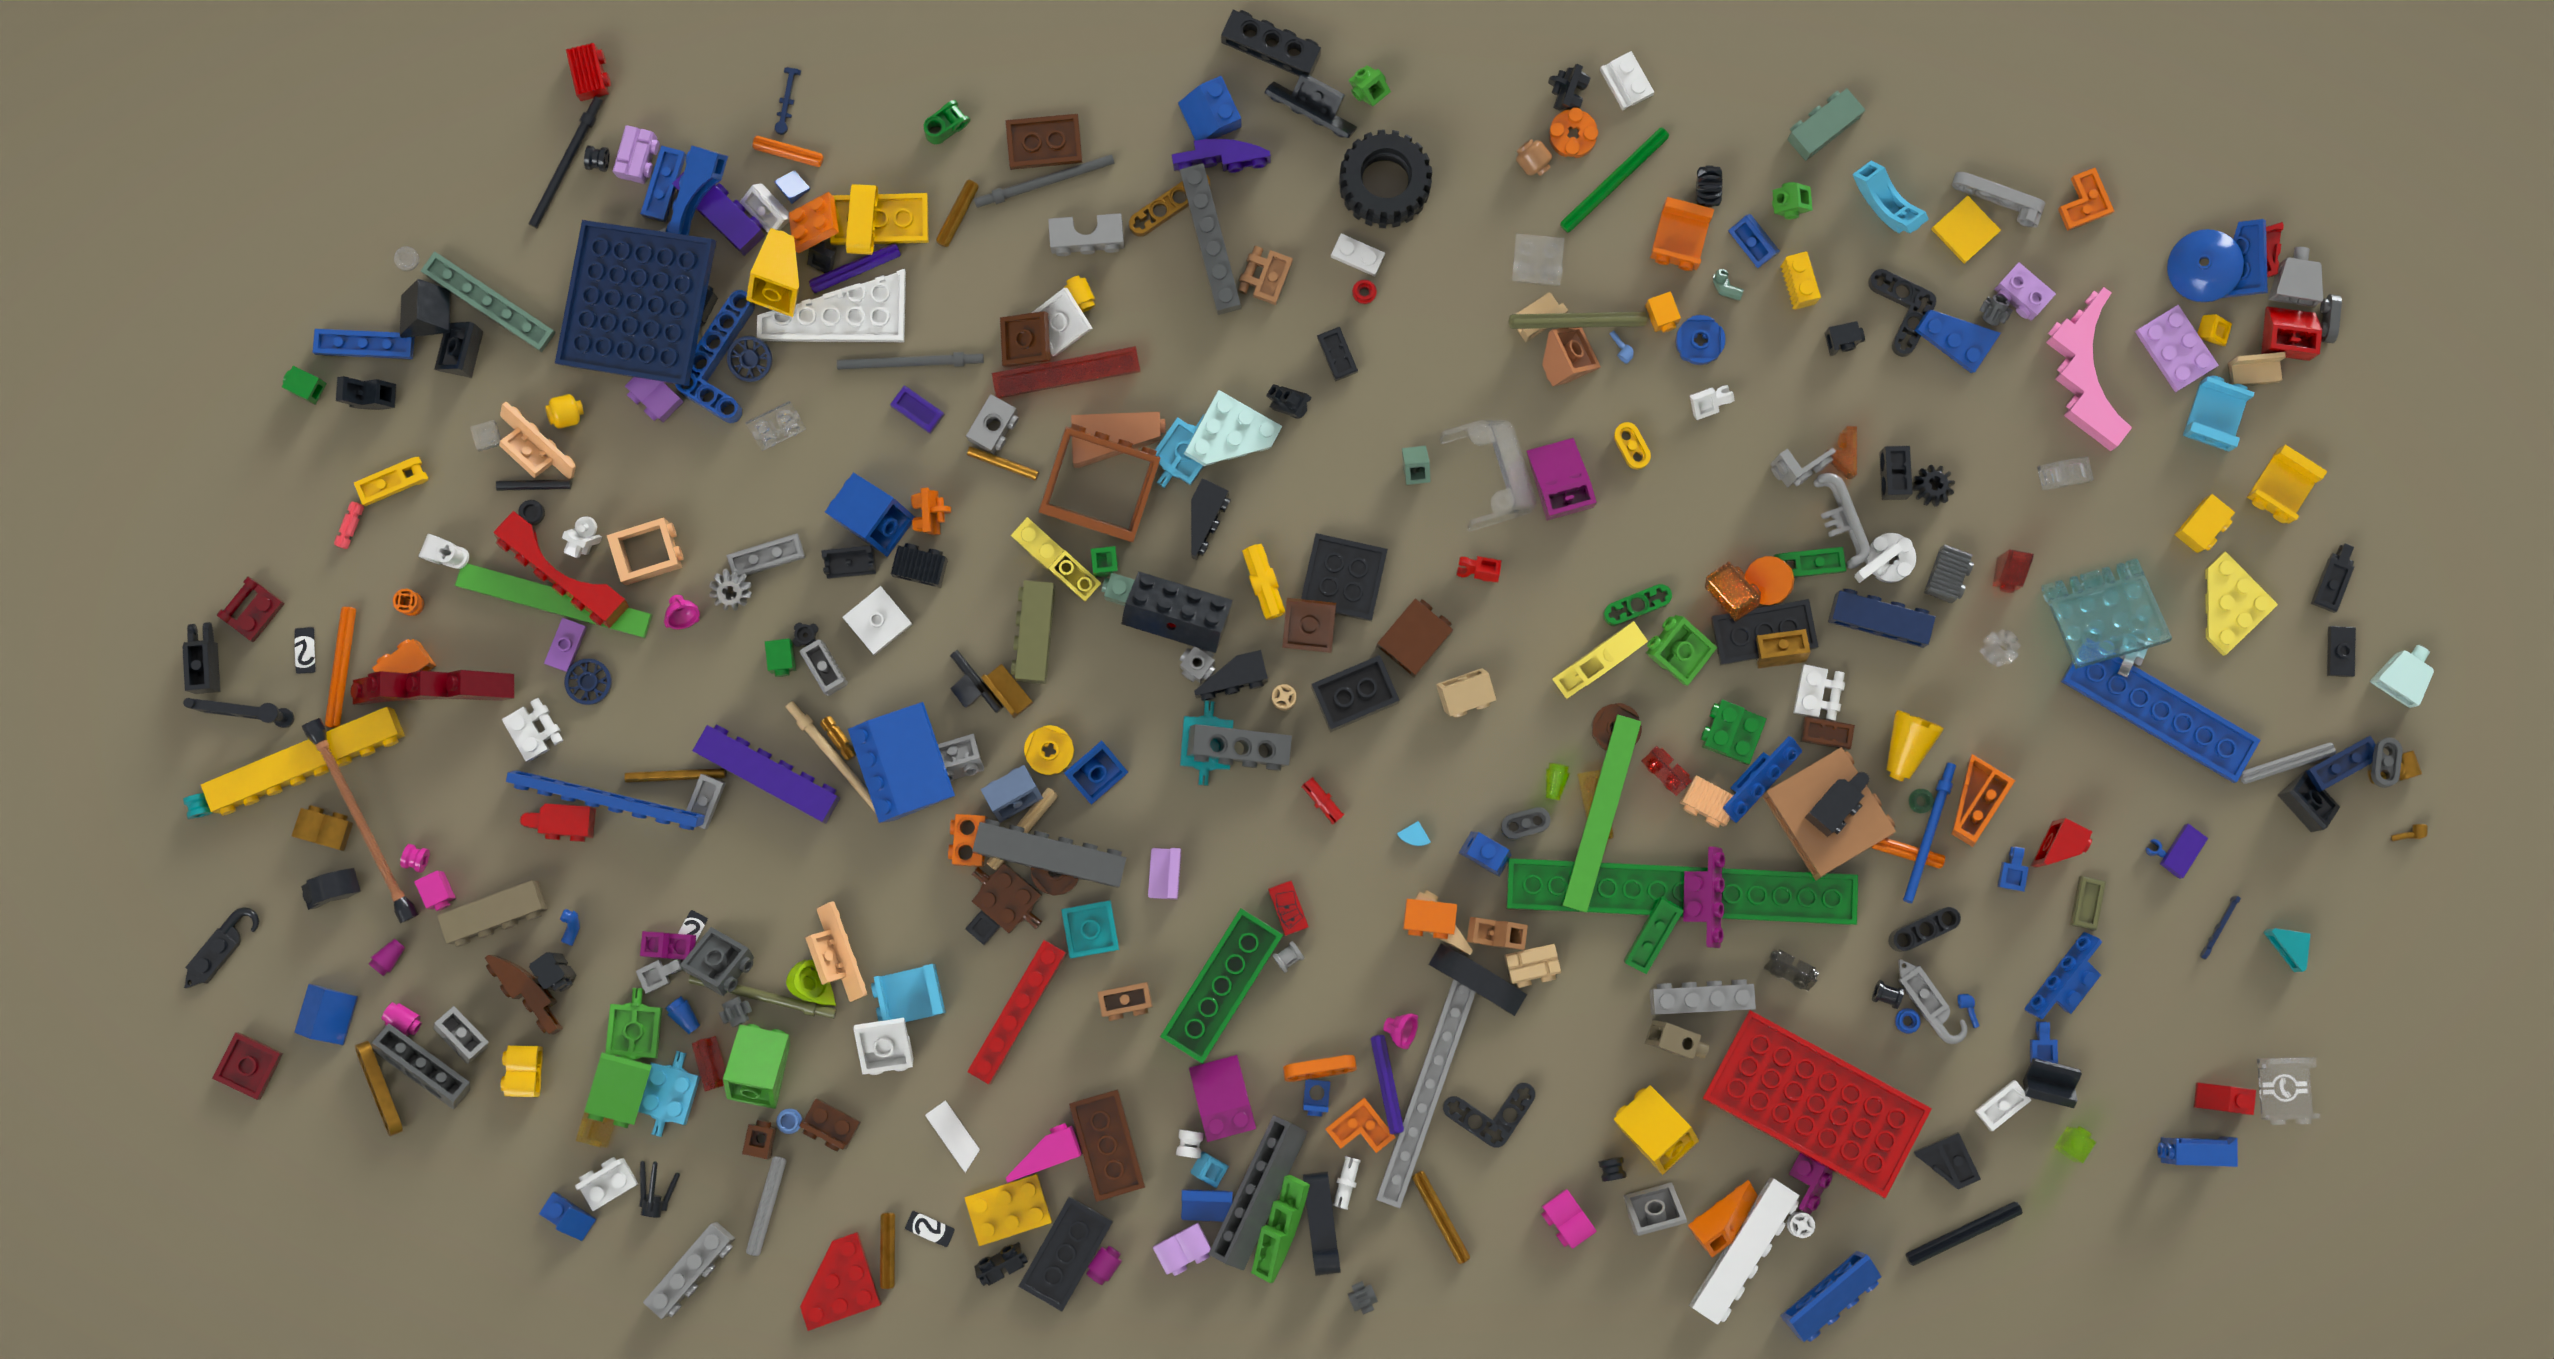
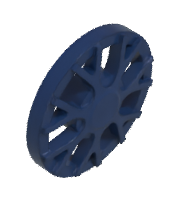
M744 336L736 339L730 345L727 353V363L730 371L738 379L754 382L764 378L769 373L772 366V353L762 339L755 336ZM747 340H753V349H748ZM739 344L744 351L739 353L734 348ZM760 346L765 350L762 355H759L756 351ZM739 357L740 365L734 366L732 358ZM760 358L767 360L766 367L759 364ZM743 367L748 369L746 377L740 374ZM757 367L761 375L755 377L752 368Z
M582 659L570 666L565 675L564 685L571 699L583 705H593L599 703L608 695L612 685V678L608 668L603 663L595 659ZM588 663L595 664L593 673L588 672ZM578 666L584 671L579 676L574 672V669ZM604 670L606 677L598 680L596 675ZM578 679V686L570 687L569 680ZM599 683L606 685L604 692L597 689ZM582 689L585 693L581 699H578L574 695ZM595 691L597 698L590 700L589 692Z

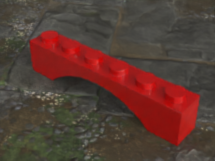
M512 511L493 532L497 538L496 544L505 552L511 550L516 554L514 558L524 567L530 565L535 569L533 573L543 582L546 579L553 584L551 587L562 597L565 594L572 599L570 601L571 604L580 611L583 609L590 613L589 618L597 625L601 626L604 624L610 628L628 609L629 605L625 598L607 584L580 582L556 570L542 555L538 545L537 534L532 525L516 512Z
M1043 940L969 1067L968 1073L987 1084H992L1027 1019L1068 953Z

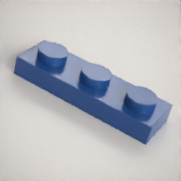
M661 146L640 213L643 217L666 222L676 190L672 183L681 174L686 157L684 151Z

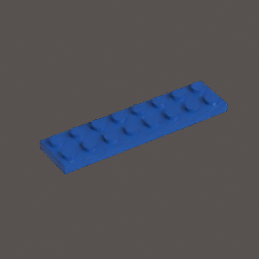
M2089 639L2084 640L2062 678V683L2229 781L2236 783L2239 780L2260 742L2259 738L2134 665L2128 677L2118 674L2123 659Z

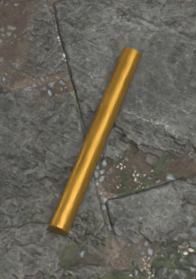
M724 768L631 772L625 773V782L699 779L700 774H706L713 778H725L726 770Z

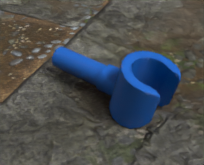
M2152 839L2150 842L2157 846V851L2146 848V853L2150 856L2158 855L2164 858L2166 851L2162 849L2161 842Z
M1959 994L1957 996L1959 1008H1967L1973 1028L1979 1027L1974 1012V998L1969 994Z

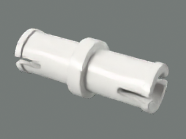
M1345 1156L1341 1176L1337 1178L1338 1188L1332 1206L1348 1210L1352 1189L1356 1188L1355 1178L1361 1160Z

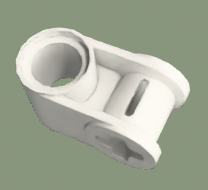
M427 534L418 556L439 565L443 564L455 569L465 567L469 561V553L466 549L431 534Z

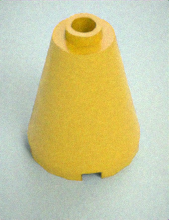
M1897 710L1894 717L1886 770L1890 771L1889 776L1900 781H1904V778L1910 779L1940 737L1944 728L1920 717L1910 716L1909 713Z

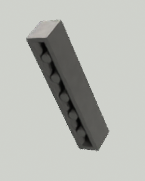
M1204 164L1180 169L1217 314L1221 315L1240 310L1241 304Z
M985 819V823L979 822L972 853L1116 888L1120 887L1127 858L1121 856V851L1107 849L1106 853L1098 851V846L1089 843L1077 846L1073 845L1072 839L1059 837L1057 841L1049 839V834L1034 831V835L1024 833L1025 828L1010 825L1009 829L999 827L1000 822Z
M1273 1115L1208 1255L1229 1266L1244 1271L1259 1239L1261 1227L1265 1226L1273 1201H1276L1280 1194L1284 1176H1288L1306 1138L1307 1130Z

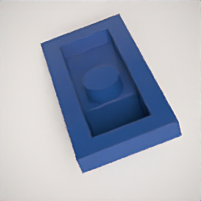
M556 1192L551 1194L539 1215L555 1224L556 1230L581 1241L584 1240L597 1220Z

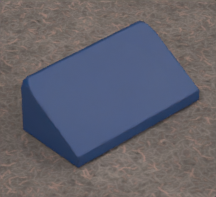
M1751 214L1743 217L1728 230L1757 268L1780 252Z

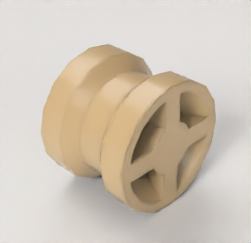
M1287 684L1278 685L1272 692L1273 705L1281 711H1287L1294 707L1296 692L1293 687Z

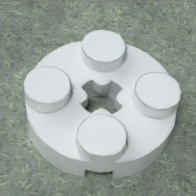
M1886 533L1873 540L1869 545L1870 552L1865 560L1866 565L1895 543H1898L1903 551L1896 555L1897 560H1894L1893 564H1889L1890 567L1879 575L1876 572L1872 573L1876 576L1875 578L1882 582L1895 583L1910 575L1916 564V552L1910 539L1900 534Z

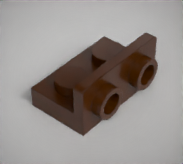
M816 1098L804 1121H801L799 1126L804 1129L803 1134L815 1140L817 1136L826 1141L825 1146L838 1152L839 1149H847L861 1122Z

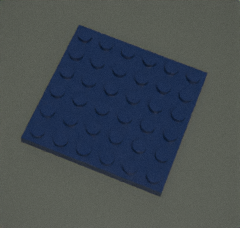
M582 220L555 364L689 386L717 241L709 238Z

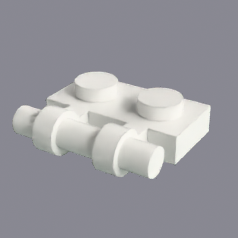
M1806 664L1802 665L1793 713L1819 718L1820 710L1822 709L1827 710L1826 720L1836 721L1837 712H1840L1841 704H1839L1841 691H1844L1845 682H1843L1845 673L1835 671L1834 679L1829 680L1826 679L1828 669ZM1825 688L1832 689L1829 702L1822 701Z
M539 698L530 702L534 709L531 714L528 713L525 707H522L502 719L526 762H530L550 750L545 742L551 738L554 745L563 742L559 734L561 730L557 724L552 722L548 715L550 711L546 705L541 703ZM539 719L545 728L542 733L539 732L534 723Z

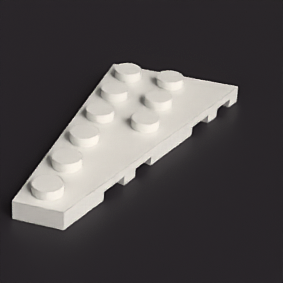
M902 269L888 276L883 275L869 282L854 284L823 294V296L815 299L801 301L802 303L796 304L793 317L774 310L757 315V337L763 341L904 342L906 270Z

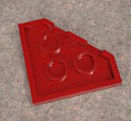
M858 1232L831 1242L800 1305L808 1331L881 1305Z

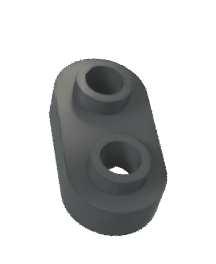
M2329 294L2320 305V312L2323 313L2322 322L2320 323L2322 329L2321 341L2325 343H2335L2339 334L2342 298L2339 295Z
M2384 738L2377 742L2374 747L2371 777L2373 782L2382 788L2396 784L2400 777L2403 749L2399 741L2394 738ZM2384 748H2386L2389 751V755H2386L2384 753ZM2381 772L2386 774V779L2381 777Z
M1536 807L1506 816L1501 823V830L1507 838L1518 839L1545 831L1550 825L1551 818L1545 809ZM1534 816H1539L1542 819L1540 825L1533 823ZM1511 822H1514L1518 825L1517 831H1511L1509 829V824Z

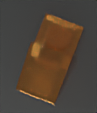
M1847 426L1839 434L1838 445L1842 450H1835L1836 452L1831 456L1833 461L1830 463L1846 479H1853L1857 475V426Z

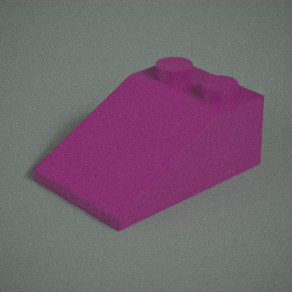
M1237 1055L1189 1067L1207 1142L1256 1129Z

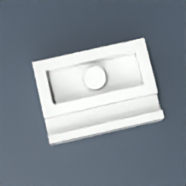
M1632 51L1600 67V71L1622 111L1654 95V90Z

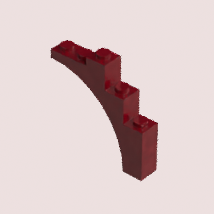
M420 670L411 673L379 671L368 674V677L353 680L350 693L353 698V705L433 699L504 701L514 699V674L457 670L453 672Z

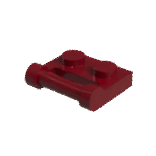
M247 576L243 581L245 584L224 610L221 609L217 613V616L248 640L254 642L285 603L254 579ZM252 590L256 591L258 594L236 620L232 617Z

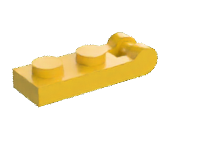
M420 457L410 458L354 482L362 505L366 507L412 486L427 482L429 479L426 472L422 471ZM412 470L413 476L407 478L405 471Z

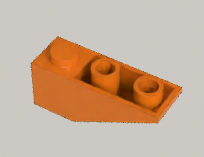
M1749 1180L1736 1187L1733 1192L1716 1202L1713 1207L1696 1217L1688 1225L1697 1241L1712 1258L1733 1242L1758 1197Z

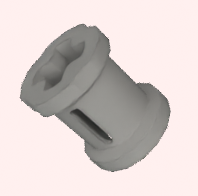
M1293 941L1280 953L1272 955L1284 973L1288 972L1287 968L1294 963L1305 959Z

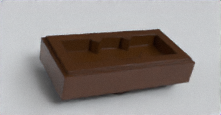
M1805 716L1800 742L1835 748L1842 747L1843 749L1850 750L1855 725Z

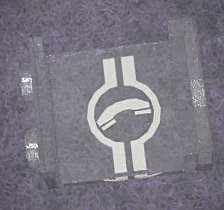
M2316 1057L2257 1059L2261 1119L2270 1120L2271 1125H2285L2286 1120L2295 1119L2296 1124H2312L2311 1119H2320V1113H2313L2310 1068H2317Z

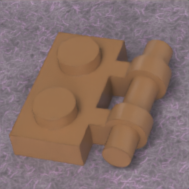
M1254 246L1252 254H1249L1246 261L1248 264L1245 272L1240 275V285L1237 291L1246 294L1249 286L1255 287L1253 297L1276 305L1293 258L1270 250L1266 259L1261 257L1263 248ZM1257 266L1263 267L1259 279L1253 277Z

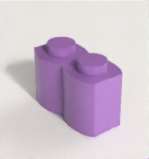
M633 377L625 385L630 391L627 396L637 405L642 402L647 407L644 412L653 421L658 418L661 422H664L683 403L664 382Z

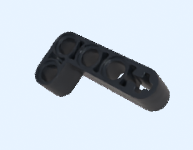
M1328 1171L1304 1174L1303 1181L1310 1184L1306 1206L1315 1276L1341 1273Z

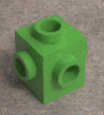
M1368 65L1357 70L1355 75L1349 79L1353 87L1351 92L1358 101L1363 100L1372 107L1391 92L1385 82L1384 74L1379 69L1374 70Z
M1788 182L1782 184L1781 188L1772 190L1774 214L1784 216L1785 219H1796L1799 217V214L1813 210L1811 187Z

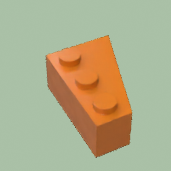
M1972 754L1969 758L1951 834L1973 847L2016 780Z

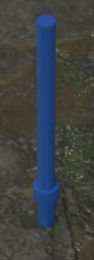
M1946 763L1942 779L1938 780L1936 786L1937 795L1903 898L1904 902L1913 903L1946 797L1950 795L1953 784L1951 781L1956 769V765L1953 763Z

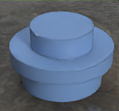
M785 1109L777 1116V1127L785 1134H793L800 1129L799 1125L802 1117L795 1109Z

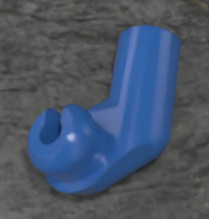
M565 909L560 920L568 924L561 942L573 946L580 929L578 913L574 910L572 912Z

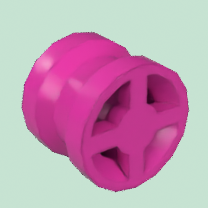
M408 844L402 853L400 866L406 869L411 867L416 872L422 873L429 860V849H417L415 845Z

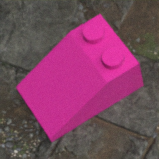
M1066 1123L1050 1128L1051 1134L1046 1135L1006 1177L1007 1183L1083 1155L1074 1127L1070 1126L1067 1128Z

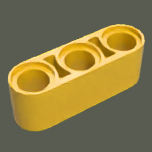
M852 184L846 237L847 253L873 254L878 204L877 186Z

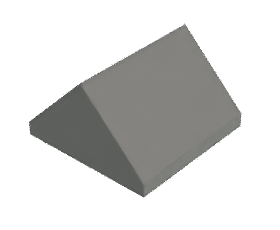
M1672 1182L1623 1195L1633 1233L1637 1236L1687 1223Z

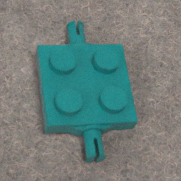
M1204 701V716H1184L1180 766L1193 767L1199 770L1198 785H1203L1204 776V786H1209V771L1216 769L1230 770V765L1218 764V759L1210 758L1209 762L1194 761L1193 756H1187L1189 728L1194 724L1233 729L1234 720H1224L1215 717V702H1210L1209 711V701ZM1212 739L1210 747L1213 751L1218 752L1220 744L1216 739Z

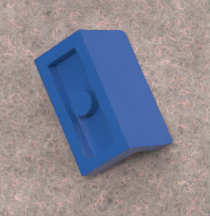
M1182 1189L1181 1219L1224 1222L1233 1202V1191Z

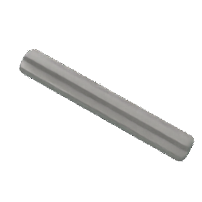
M2329 742L2244 770L2240 779L2243 784H2248L2336 754L2333 743Z
M778 1156L772 1158L746 1253L749 1255L759 1256L787 1162L785 1158Z

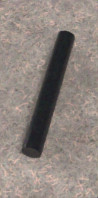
M571 479L496 481L497 491L572 488Z
M958 650L953 652L950 657L964 674L971 673L985 691L981 696L993 711L998 713L1002 710L1003 706L961 653Z

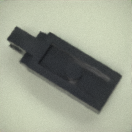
M2344 543L2339 546L2336 554L2332 553L2330 558H2328L2311 604L2333 613L2338 611L2354 570V561L2349 560L2354 549L2353 546Z

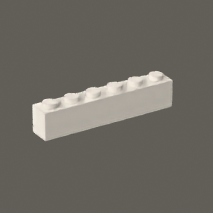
M1768 1179L1735 1239L1721 1253L1690 1302V1307L1717 1325L1720 1321L1725 1322L1731 1313L1729 1307L1733 1300H1739L1745 1290L1743 1287L1747 1278L1752 1279L1759 1267L1756 1265L1761 1256L1766 1257L1771 1250L1772 1244L1770 1242L1774 1235L1779 1236L1786 1225L1783 1221L1788 1213L1792 1215L1798 1207L1799 1202L1797 1199L1800 1195L1776 1179Z

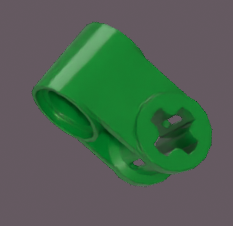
M956 100L949 101L939 111L925 120L923 124L925 137L931 144H941L956 132L964 129L971 119L965 116L958 108ZM932 127L941 128V131L937 134L929 132Z

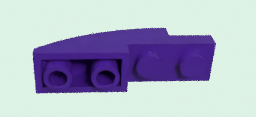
M1229 139L1194 141L1195 150L1172 154L1174 171H1180V169L1202 163L1205 168H1211L1216 166L1217 163L1222 162L1223 171L1236 173L1246 167L1252 166V168L1258 169L1271 163L1270 151L1247 142Z

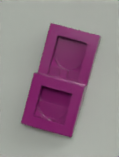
M642 931L640 956L684 960L695 947L696 935Z

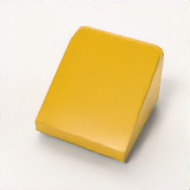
M2217 314L2204 315L2197 333L2204 341L2226 346L2232 323Z

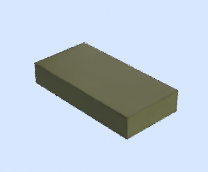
M2079 876L2070 925L2097 930L2106 881Z

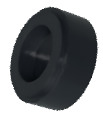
M527 500L520 505L518 514L531 525H537L544 519L545 509L539 502Z

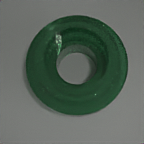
M1916 789L1910 794L1908 803L1914 812L1922 814L1931 810L1934 798L1928 790ZM1918 797L1924 799L1923 806L1917 804Z

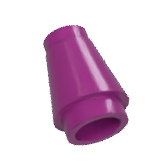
M393 939L371 956L372 960L368 964L382 976H385L387 972L391 973L405 947L396 939Z

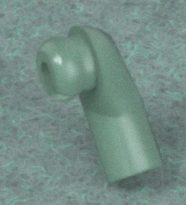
M1717 270L1713 276V283L1718 293L1740 301L1744 289L1731 286L1728 279L1729 274L1726 270Z

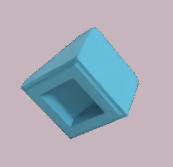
M1202 1151L1201 1158L1197 1159L1191 1169V1174L1217 1188L1229 1166Z

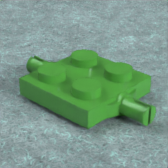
M632 988L631 1003L624 1005L610 1004L605 1053L618 1055L634 1061L643 1057L657 1058L662 1008L641 1004L643 989Z

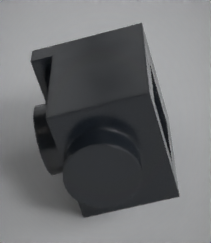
M1858 321L1829 327L1824 333L1830 356L1835 355L1840 349L1842 352L1854 350L1860 342L1865 341L1863 328H1859Z

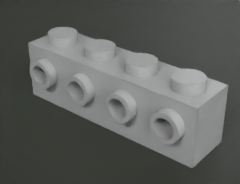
M1747 979L1731 980L1732 985L1722 986V981H1707V986L1697 987V982L1681 983L1682 988H1672V983L1656 984L1657 989L1650 990L1651 1015L1756 1009L1754 984H1747Z
M718 1222L711 1223L643 1303L661 1319L668 1316L673 1317L682 1307L679 1303L685 1296L689 1298L699 1286L696 1283L702 1276L708 1277L715 1269L714 1263L719 1257L723 1259L733 1248L730 1244L735 1240V1237Z

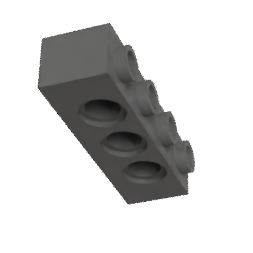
M1194 724L1189 728L1187 756H1193L1194 761L1209 762L1210 758L1218 759V764L1233 765V761L1242 762L1243 767L1257 768V764L1266 765L1268 770L1281 771V767L1288 766L1290 762L1292 736ZM1212 739H1216L1220 744L1218 752L1213 751L1210 747ZM1236 742L1242 743L1244 747L1242 755L1237 754L1234 749ZM1261 744L1266 746L1268 750L1265 758L1258 751Z
M389 1023L372 1042L373 1052L453 1110L470 1091V1082Z

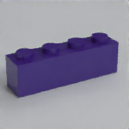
M684 172L672 183L678 192L680 189L679 181ZM718 183L706 193L696 210L745 256L765 237L761 230L763 225L754 216L749 218L744 213L746 211L745 207L738 200L732 202L727 197L729 192Z

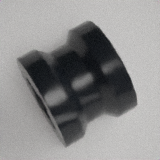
M588 145L584 154L585 169L592 170L598 168L600 171L606 172L610 161L609 149L607 147L595 149L594 146Z
M1623 1157L1598 1161L1599 1167L1603 1170L1602 1182L1627 1177L1622 1167L1624 1163Z

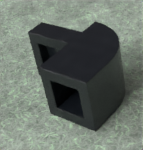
M345 376L337 377V402L349 404V407L357 409L384 410L395 408L396 384L378 379L361 381Z
M354 868L334 871L311 878L306 881L305 885L301 886L303 899L308 910L316 909L330 901L349 898L361 892Z

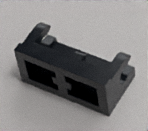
M871 546L821 550L825 564L823 571L827 579L876 574L875 552Z

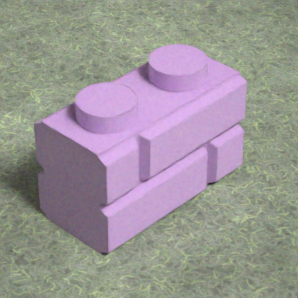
M628 125L625 126L613 168V173L618 178L645 184L646 178L651 177L653 172L651 160L653 155H657L660 145L654 132Z

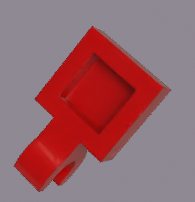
M1477 556V560L1460 557L1459 565L1466 568L1458 567L1457 576L1468 577L1474 574L1475 579L1498 583L1502 560Z

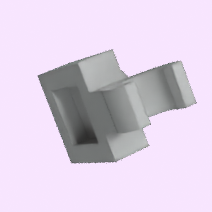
M2126 635L2117 655L2124 659L2118 674L2128 677L2133 663L2141 666L2150 644Z
M681 959L674 960L664 966L661 960H657L637 970V976L645 993L649 994L670 984L668 976L682 970L680 967Z

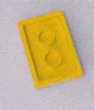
M1038 1174L964 1197L979 1246L1052 1223Z

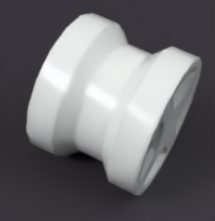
M1801 1211L1794 1212L1788 1217L1786 1222L1788 1231L1799 1238L1811 1236L1815 1229L1813 1218Z

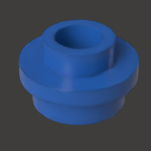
M1905 1008L1896 1014L1895 1025L1899 1031L1910 1034L1917 1031L1920 1027L1921 1019L1915 1010ZM1906 1016L1911 1018L1909 1026L1903 1023V1019Z

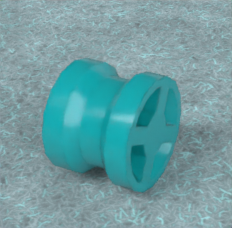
M204 793L183 798L184 805L188 807L187 819L200 818L213 813L210 811Z

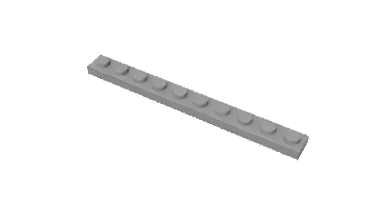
M1454 979L1403 1121L1404 1132L1398 1135L1376 1200L1400 1208L1476 993Z

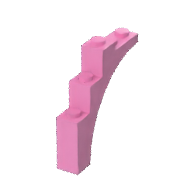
M2103 287L2098 293L2093 291L2085 301L2088 304L2083 311L2079 309L2071 320L2066 319L2061 324L2056 322L2048 332L2051 337L2046 343L2066 358L2057 368V371L2060 373L2055 380L2075 394L2067 403L2068 411L2064 416L2109 451H2112L2118 447L2132 427L2117 414L2106 399L2098 382L2094 367L2093 339L2095 326L2104 304L2111 295V292Z

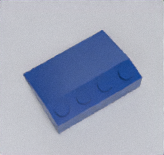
M924 702L876 717L848 729L879 823L898 820L955 796Z

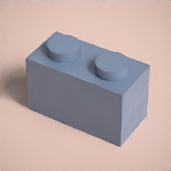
M1025 765L1011 770L1009 774L990 782L981 789L992 812L1000 823L1043 799Z

